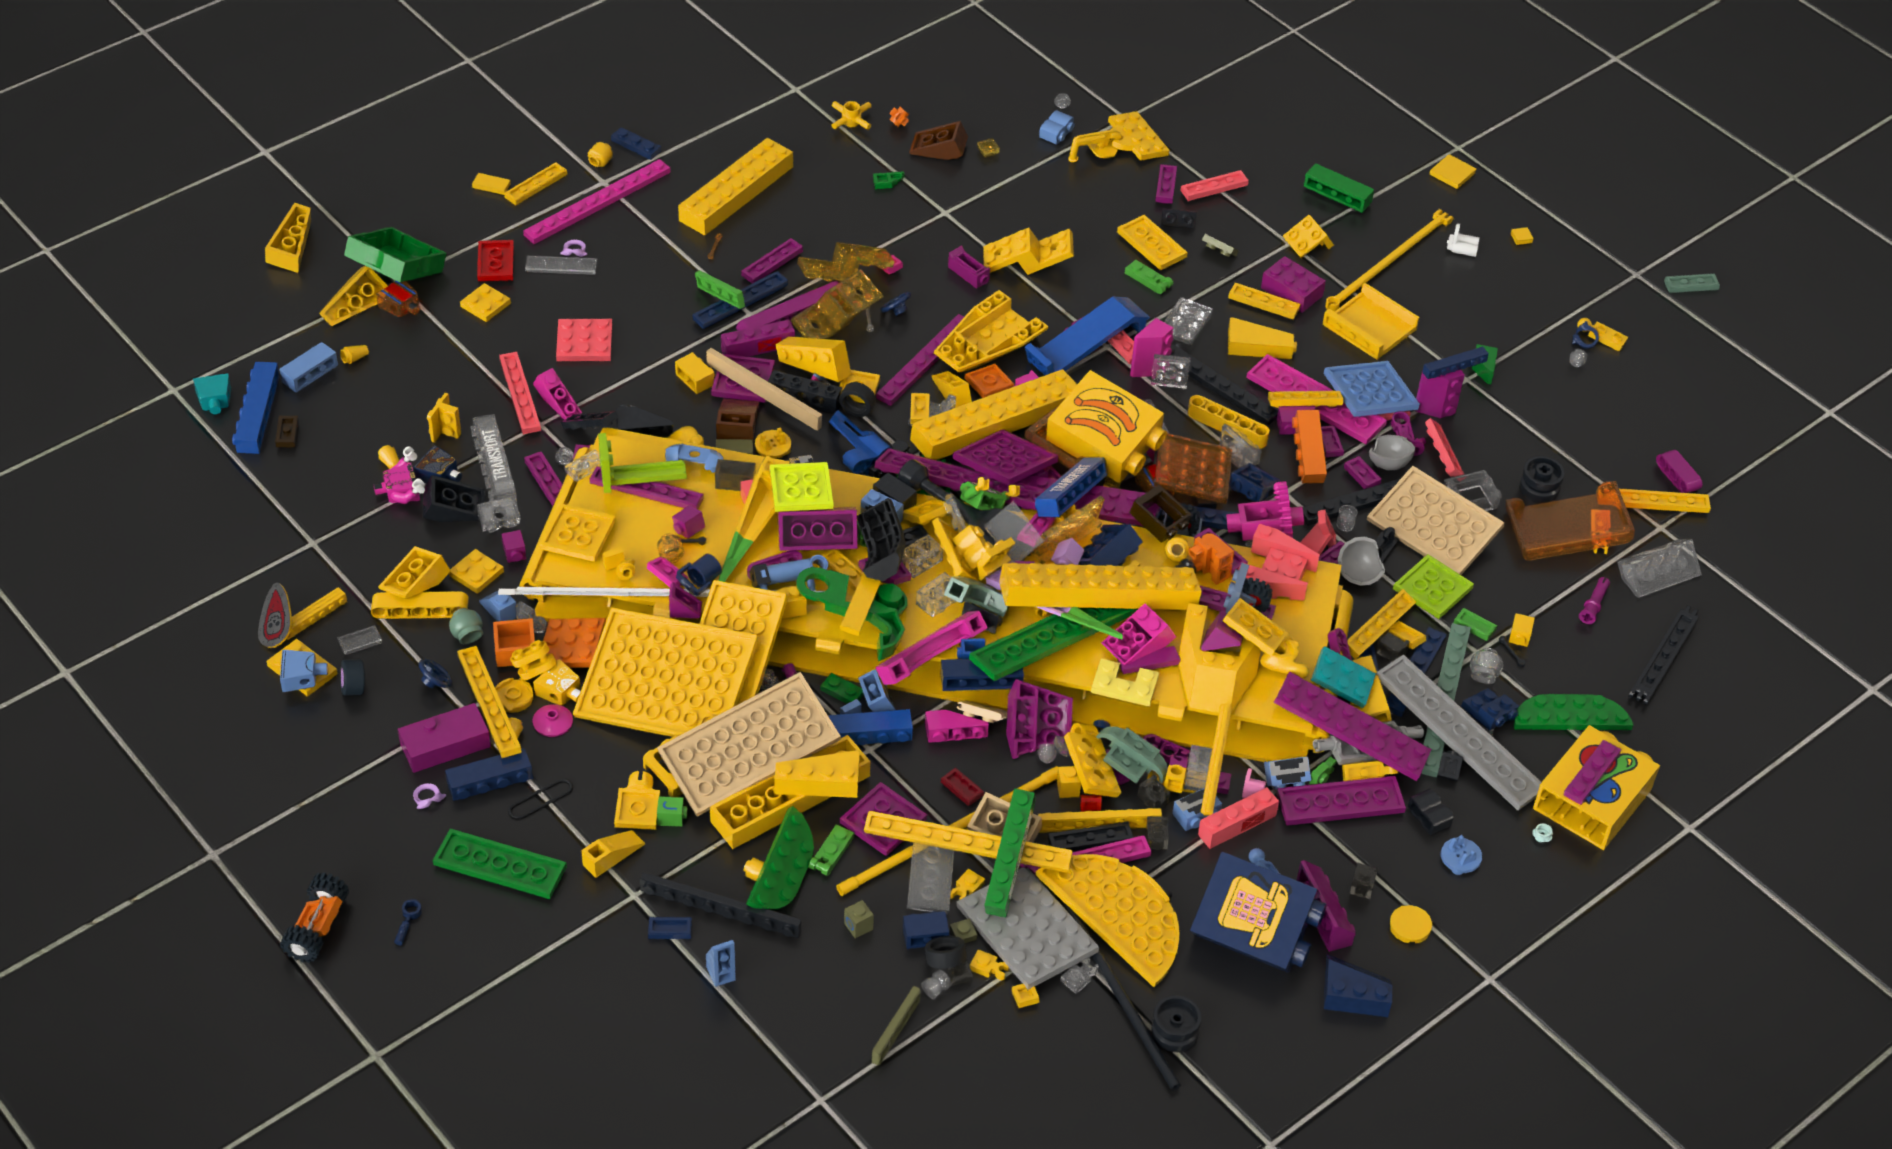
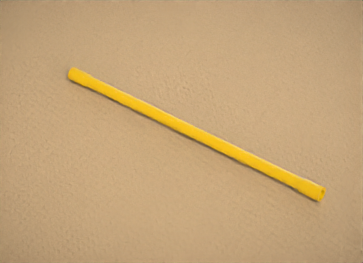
M1058 766L1049 769L1017 789L1032 792L1043 785L1057 780ZM1013 791L1000 797V799L1011 803ZM975 811L948 826L960 829L966 828ZM915 843L864 872L837 884V891L841 896H844L863 883L931 846Z

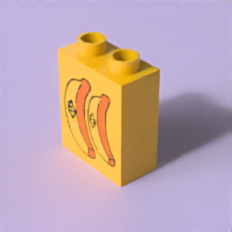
M1090 370L1048 418L1046 440L1079 460H1082L1084 457H1104L1107 477L1120 484L1129 473L1136 476L1141 471L1146 461L1144 454L1149 448L1157 451L1165 441L1167 431L1162 429L1163 412Z

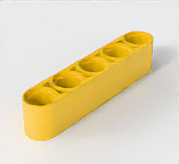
M1194 395L1190 397L1188 415L1192 419L1255 448L1262 449L1267 446L1270 431L1266 425L1203 396Z
M380 592L372 597L371 615L378 619L452 618L455 611L461 608L468 609L469 597L464 592H421L405 599L388 592Z

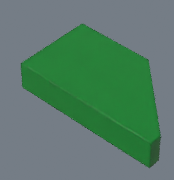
M904 172L873 174L875 189L893 188L904 178Z

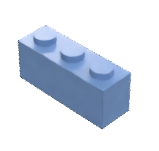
M321 342L280 368L281 381L297 393L338 366L337 355L334 350Z

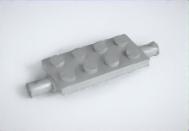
M1395 721L1383 722L1412 739L1422 738L1424 735L1421 725L1406 727L1397 726ZM1331 734L1329 738L1315 739L1313 741L1315 752L1331 750L1339 765L1377 760Z

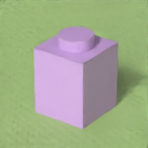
M1073 538L1058 543L1051 560L1056 565H1078L1084 549Z

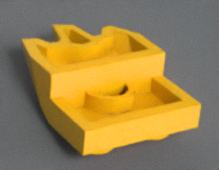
M1011 537L1005 541L1001 539L993 548L989 546L981 552L982 557L977 562L979 582L986 583V577L1001 569L1002 563H1010L1012 559L1007 553L1015 545V541Z

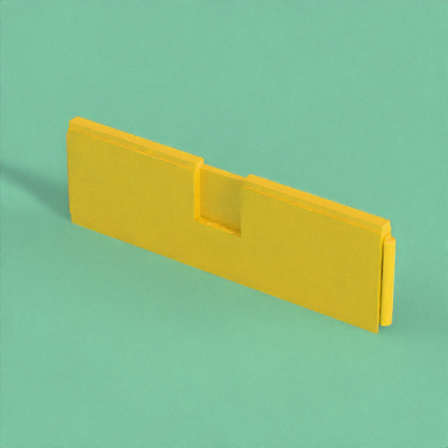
M609 427L602 428L600 433H606L607 441L611 440L612 452L608 453L613 455V465L610 467L666 462V449L676 444L713 449L719 452L724 458V469L719 474L706 470L705 464L683 460L685 462L687 479L656 481L704 494V499L698 510L702 511L705 528L690 538H686L675 532L672 516L684 508L611 489V493H604L603 487L590 484V477L597 466L600 467L599 439L597 436L594 445L591 444L590 448H580L576 452L519 587L670 589L669 586L647 569L648 562L661 556L665 557L678 569H681L687 563L693 564L703 555L710 554L718 560L722 569L744 508L740 482L754 479L765 457ZM693 451L689 455L691 457H698L700 453ZM774 459L781 464H796L795 462ZM829 469L834 503L833 508L856 507L857 515H859L861 512V499L873 489V484L881 478ZM917 493L916 505L936 498ZM560 504L615 516L616 521L595 562L540 549V542ZM1021 508L1020 513L1009 511L1027 523L1037 513L1036 510H1026ZM954 510L948 512L945 517L940 518L960 532L968 526L965 520ZM778 512L774 513L725 582L753 587L751 580L747 576L748 565L786 552L779 550ZM1084 517V530L1066 539L1059 538L1057 534L1049 529L1031 551V555L1025 556V561H1034V563L1055 564L1051 559L1059 542L1073 538L1084 548L1093 543L1091 541L1092 537L1102 532L1100 528L1103 525L1121 523ZM936 518L932 519L930 523L922 525L930 535V542L906 550L903 554L902 563L912 576L911 581L897 584L907 597V608L899 617L905 630L892 656L878 661L877 642L879 633L883 632L872 623L865 621L859 636L842 631L840 626L844 616L824 610L825 603L821 601L807 599V615L781 620L767 665L783 668L784 665L792 663L796 671L827 677L833 673L847 681L860 683L858 678L876 669V666L960 617L965 602L959 603L944 595L951 577L954 576V569L946 559L948 556L940 546V539L934 533L935 528L932 521ZM904 519L900 523L902 530L919 525V523H912ZM1132 526L1143 542L1138 546L1139 549L1134 554L1128 555L1125 558V562L1121 566H1127L1133 560L1140 562V567H1175L1179 565V562H1174L1166 556L1165 545L1169 539L1161 543L1146 528ZM1179 534L1173 537L1185 539L1190 548L1194 546V537ZM667 538L672 540L706 538L704 545L699 543H673L672 545H667L665 542ZM858 542L857 549H838L858 568L859 560L868 558L867 547L858 544ZM1228 544L1246 559L1249 565L1262 568L1266 560L1265 556L1252 553L1249 547ZM622 548L624 561L629 558L635 560V575L629 580H621L616 574L617 568L606 571L603 552ZM832 549L796 551L802 554V559H808L815 555H824ZM1188 555L1186 559L1192 560V558ZM1319 561L1317 571L1313 572L1306 569L1301 581L1308 583L1304 601L1290 600V597L1277 596V599L1271 598L1270 604L1276 606L1272 621L1287 631L1293 641H1298L1299 653L1295 658V663L1304 664L1309 669V674L1304 680L1337 697V694L1312 682L1311 678L1321 649L1324 646L1328 647V633L1331 630L1332 619L1336 620L1334 629H1342L1348 638L1353 597L1349 592L1342 589L1343 586L1338 585L1342 565ZM1198 571L1195 574L1200 586L1226 593L1230 582H1235L1232 580V574L1230 578L1217 585L1211 581L1212 575L1209 572L1203 574L1201 571ZM688 577V580H689L697 589H699L700 587L696 586V585L690 580V578ZM814 579L816 591H826L828 589L825 582ZM796 580L772 584L767 587L768 590H780L785 587L796 586ZM849 586L847 587L845 600L847 602H851L855 593ZM524 595L533 601L534 598L538 599L532 615L533 619L549 622V619L605 618L607 621L611 608L700 624L708 597H696L702 602L701 617L673 618L670 617L669 596ZM1009 606L1005 616L1001 617L1003 618V623L1001 626H997L995 634L984 630L968 639L985 638L986 646L1051 616L1053 613L1047 611V615L1043 616L1040 610L1041 617L1035 615V607ZM1207 608L1201 646L1207 629L1220 611ZM1152 609L1169 625L1176 638L1166 647L1175 646L1179 655L1187 610ZM1127 619L1110 626V628L1116 630ZM1100 631L1023 668V682L1073 698L1072 725L1075 723L1093 725L1096 720H1104L1113 727L1129 728L1142 738L1147 734H1154L1179 746L1212 752L1218 715L1189 710L1178 665L1151 669L1152 671L1159 672V677L1150 707L1091 693V687L1101 658L1117 662V658L1101 643L1109 635ZM961 642L929 659L911 672V675L898 683L887 685L888 689L954 702L968 700L1007 711L1008 694L1011 690L942 691L941 660L957 659V647L961 646ZM1241 646L1221 649L1240 652ZM1261 651L1257 675L1231 713L1224 754L1267 762L1307 757L1308 749L1313 750V753H1320L1315 752V749H1313V741L1315 739L1329 738L1330 733L1273 703L1288 674L1264 667L1260 663L1261 656L1264 653ZM1119 669L1117 678L1135 682L1138 672L1122 674L1121 669Z

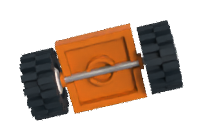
M322 872V874L317 873L313 877L307 889V896H310V900L315 901L306 903L296 925H291L287 928L280 942L283 952L288 953L289 957L293 956L294 960L300 959L301 962L306 960L309 963L317 958L323 946L320 936H326L329 932L335 916L349 894L348 885L344 884L345 881H340L338 876L332 877L333 874L329 873L327 875Z

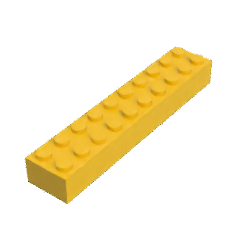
M1063 369L912 423L910 440L926 458L932 460L944 458L1002 429L1011 433L1047 420L1077 384Z
M1002 563L999 579L1005 606L1139 609L1143 604H1147L1151 609L1187 610L1188 603L1199 605L1202 592L1194 569L1189 567Z

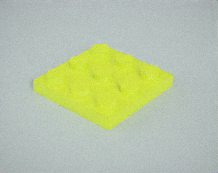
M827 462L770 465L775 512L833 509L834 503Z

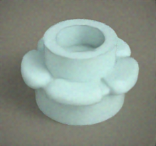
M1542 823L1537 825L1536 829H1533L1532 833L1537 841L1549 842L1552 840L1553 832L1549 825Z

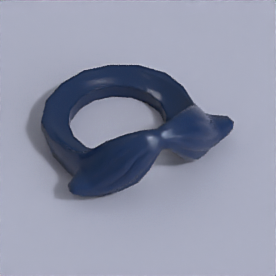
M1585 321L1577 328L1576 333L1573 334L1572 344H1578L1585 349L1592 348L1598 343L1599 334L1595 328L1589 326L1588 322ZM1592 331L1595 334V341L1591 344H1585L1579 337L1578 332Z

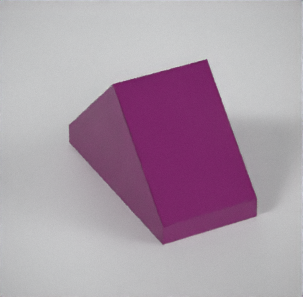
M674 582L671 583L669 593L670 617H701L702 602Z

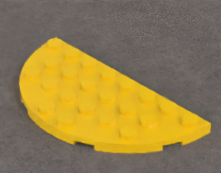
M1094 854L1073 855L1068 873L1040 868L1036 871V876L1153 987L1162 981L1170 970L1177 953L1179 923L1176 912L1173 911L1169 902V897L1153 878L1135 866L1130 867L1119 862V859Z

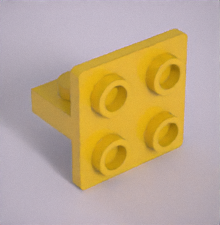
M444 393L427 415L432 442H436L441 434L457 439L461 435L459 409L450 405L449 394Z

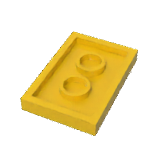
M1239 598L1222 620L1231 629L1236 630L1246 640L1251 641L1261 651L1270 656L1273 655L1288 635L1287 631L1241 598Z
M295 639L282 649L315 653L298 639ZM282 650L266 661L267 666L278 675L281 672ZM315 653L316 663H327L328 675H316V685L314 687L299 689L307 697L338 674L337 668L317 653Z

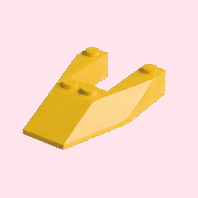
M1188 603L1178 665L1188 708L1192 711L1219 715L1220 705L1229 704L1232 707V713L1257 675L1261 649L1243 637L1240 652L1224 649L1202 651L1201 642L1208 606Z

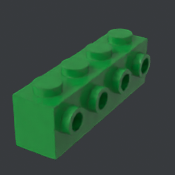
M1315 163L1305 175L1304 187L1361 213L1372 203L1373 188Z

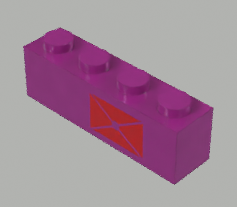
M784 320L721 334V350L723 354L745 357L777 351L775 344L787 337H795V330L790 320Z

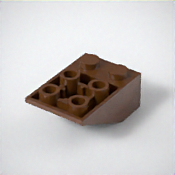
M723 399L717 415L716 439L754 440L760 401Z

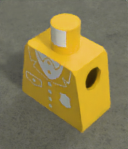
M560 659L557 660L553 668L541 674L533 682L536 696L564 706L570 699L577 703L581 692L579 676Z

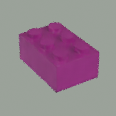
M1284 256L1263 272L1261 289L1272 295L1299 303V312L1303 313L1323 297L1326 280Z

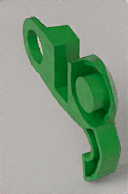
M820 567L806 568L799 573L796 586L800 594L807 599L825 603L824 610L845 616L850 602L845 601L849 575L832 570L828 571ZM810 579H819L827 584L828 589L824 592H814L806 587L805 582ZM887 583L879 586L865 620L883 632L879 633L877 642L878 661L894 654L905 630L899 617L907 608V597L894 584Z

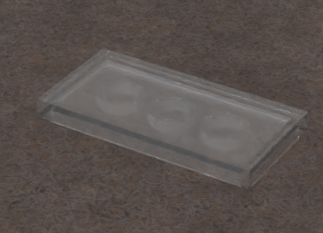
M913 842L907 909L929 912L945 911L946 914L949 913L954 850Z

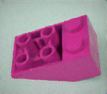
M1143 604L1116 629V631L1122 633L1123 640L1109 635L1101 643L1123 665H1127L1166 647L1176 636L1167 623L1147 604ZM1118 655H1120L1123 659H1125V660H1127V661L1124 663V662L1118 657Z

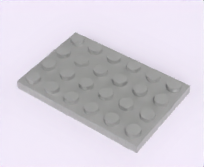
M1022 867L1018 869L1006 918L985 913L984 904L989 885L957 901V908L967 919L970 918L974 928L1028 990L1099 952V946L1029 868L1025 869Z

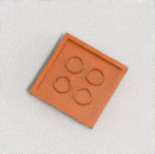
M549 619L543 639L549 647L547 654H553L556 660L560 659L569 668L590 667L606 624V619Z

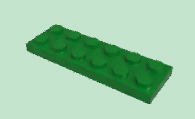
M451 828L433 859V865L547 899H551L567 868L564 861Z

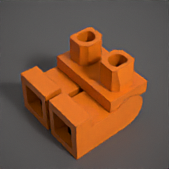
M1211 533L1203 535L1202 538H1195L1194 546L1189 548L1188 554L1192 558L1190 561L1195 565L1196 572L1201 571L1203 574L1209 572L1212 575L1211 581L1216 585L1230 578L1234 550Z

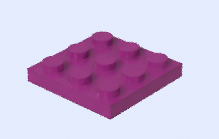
M723 354L768 381L774 370L775 360ZM719 371L716 372L711 396L765 403L766 400Z
M880 782L840 818V824L887 857L904 840L865 833L864 827L868 812L873 811L924 822L927 820V814Z

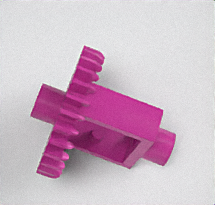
M1286 481L1276 482L1274 484V494H1276L1274 499L1277 500L1238 504L1239 513L1226 514L1228 533L1241 532L1243 541L1253 540L1258 525L1262 524L1278 529L1293 538L1292 526L1304 525L1302 506L1290 507Z

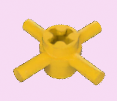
M836 101L832 103V107L842 113V118L832 123L833 129H837L843 124L848 127L861 125L867 130L871 128V124L861 118V113L871 108L870 102H866L862 106L854 101L846 102L844 106Z

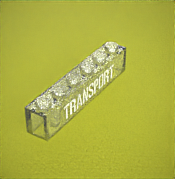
M491 414L472 418L473 426H470L471 435L476 437L473 439L475 450L479 449L477 452L479 463H483L480 466L482 475H486L484 478L485 487L490 489L488 491L489 501L494 503L495 509L517 505L516 490L495 415Z

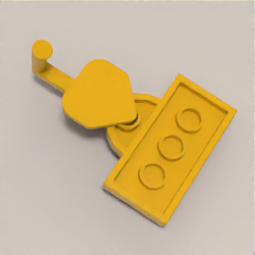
M1136 111L1109 116L1108 122L1113 127L1111 130L1076 136L1072 142L1069 161H1078L1077 153L1079 146L1088 145L1099 158L1115 157L1119 149L1133 151L1139 160L1168 156L1170 150Z

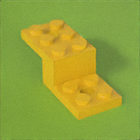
M1030 228L1020 230L1017 233L983 246L984 266L990 268L991 273L1018 262L1026 274L1029 275L1073 257V233L1069 228L1038 241Z

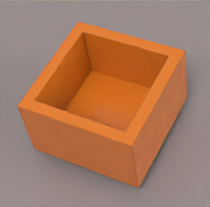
M533 618L493 622L497 667L513 666L510 661L512 653L517 649H524L530 646L535 641Z

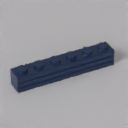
M1482 346L1426 363L1422 373L1427 379L1436 378L1450 372L1485 363L1489 353Z

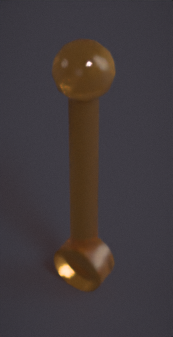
M721 233L716 235L712 250L707 255L708 259L714 258V251L723 236Z

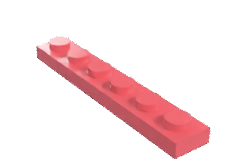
M512 352L499 355L522 433L528 434L541 431L540 422L518 353Z

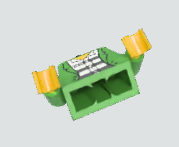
M983 477L978 478V483L971 481L962 483L960 486V491L962 492L960 498L976 509H1003L1005 501L1009 500L1010 497H1018L1020 495V486L1010 485L1008 486L1009 492L1004 491L1000 493L989 487V479L984 480Z

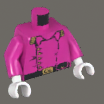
M410 446L406 447L403 451L405 458L402 457L395 466L383 472L384 482L373 484L375 494L387 493L390 503L407 504L410 501H420L419 493L422 494L425 491L423 487L425 483L421 479H416L412 463H409V460L414 461L417 458V454Z

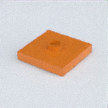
M996 364L966 373L964 378L982 398L1012 388L1015 385Z

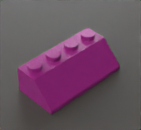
M1305 860L1300 861L1296 881L1318 889L1320 892L1318 900L1327 904L1323 919L1317 930L1328 951L1352 946L1354 936L1356 935L1353 924L1349 923L1346 910L1340 906L1338 895L1332 890L1328 876L1324 875L1321 867Z

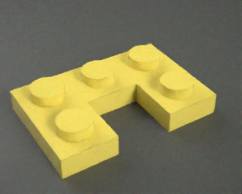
M1101 658L1091 687V693L1150 707L1159 672L1139 668L1135 682L1117 678L1120 663Z

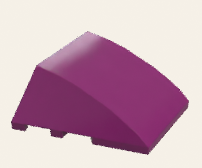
M1015 679L1008 694L1006 729L1012 758L1015 759L1022 754L1034 752L1038 748L1064 741V736L1067 732H1070L1072 727L1073 698Z

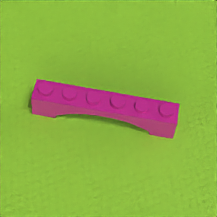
M980 611L966 612L876 666L883 684L898 683L911 675V672L929 659L960 643L961 639L974 637L986 630L987 625Z

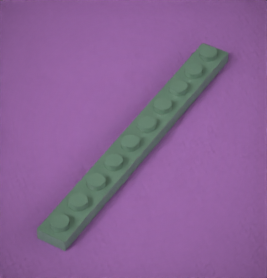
M1454 623L1451 624L1437 684L1453 701L1455 700L1471 627ZM1427 727L1423 745L1430 748L1431 752L1421 774L1437 777L1445 742L1429 727Z

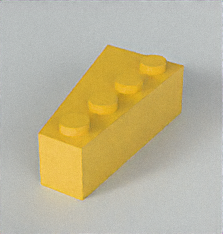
M860 750L776 762L775 794L857 798Z

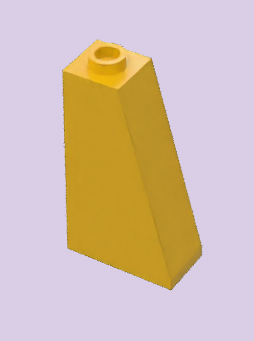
M1230 318L1228 355L1265 357L1268 354L1274 358L1292 359L1293 352L1297 350L1294 334Z
M1371 655L1352 660L1366 669L1377 673ZM1375 675L1366 705L1363 708L1350 702V705L1381 722L1392 721L1379 677Z

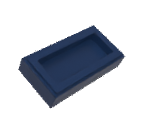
M649 917L648 939H691L692 917Z

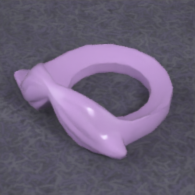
M580 240L567 241L560 254L570 256L574 253L579 257L586 256V245ZM577 244L582 249H569L568 247Z
M422 784L414 790L413 797L418 804L417 809H424L429 807L432 801L440 802L446 797V794H441L436 785ZM430 789L435 793V796L420 800L418 794L422 790Z

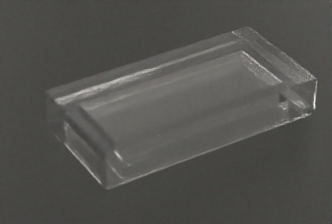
M375 625L337 637L344 656L382 643V638Z

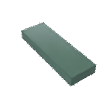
M1715 274L1668 276L1664 279L1669 293L1719 290L1720 287Z

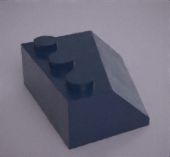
M1130 524L1103 525L1100 528L1102 532L1092 537L1091 541L1093 543L1083 548L1084 552L1078 565L1121 566L1125 562V558L1128 555L1134 554L1143 541Z
M1329 954L1326 955L1324 1009L1381 1017L1389 1016L1392 1005L1393 986L1390 979Z

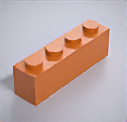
M1297 410L1295 417L1292 418V428L1296 430L1294 444H1297L1298 447L1296 450V460H1299L1300 463L1298 466V476L1301 477L1302 483H1324L1327 471L1319 410Z

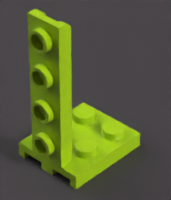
M606 433L598 434L604 493H611V486L687 479L685 462L683 460L610 467L613 465V455L608 453L612 452L611 440L607 441Z

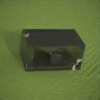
M718 459L715 470V489L741 491V481L754 479L756 463Z

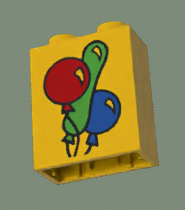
M1589 725L1542 781L1533 809L1604 850L1652 790L1660 765L1655 763L1648 754L1641 751L1636 752L1618 742L1611 733L1599 731ZM1605 740L1620 748V755L1583 804L1580 805L1563 795L1564 791L1600 743Z

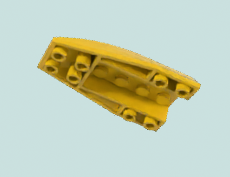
M998 290L974 306L934 350V354L957 372H964L980 367L1024 346L1046 331L1049 326L1037 317L1028 322L1011 309V298Z

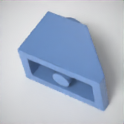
M498 591L479 600L480 604L497 622L509 621L518 617L516 601L510 595H498Z

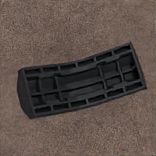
M887 498L857 515L868 550V560L863 572L866 577L885 581L897 574L906 545L894 504L890 498Z

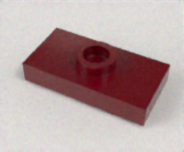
M956 767L941 778V783L968 806L984 796V791Z

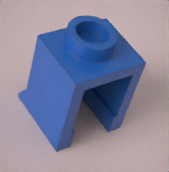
M985 638L961 639V646L957 647V659H969L971 652L985 646Z

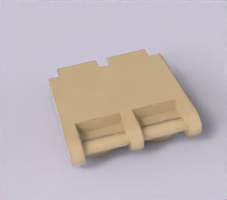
M968 700L958 702V704L962 705L957 706V709L964 711L963 715L982 716L983 721L990 723L1007 718V711Z

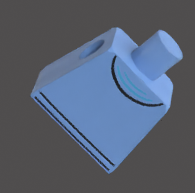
M282 650L280 682L283 692L314 687L316 685V675H328V664L316 663L315 653Z

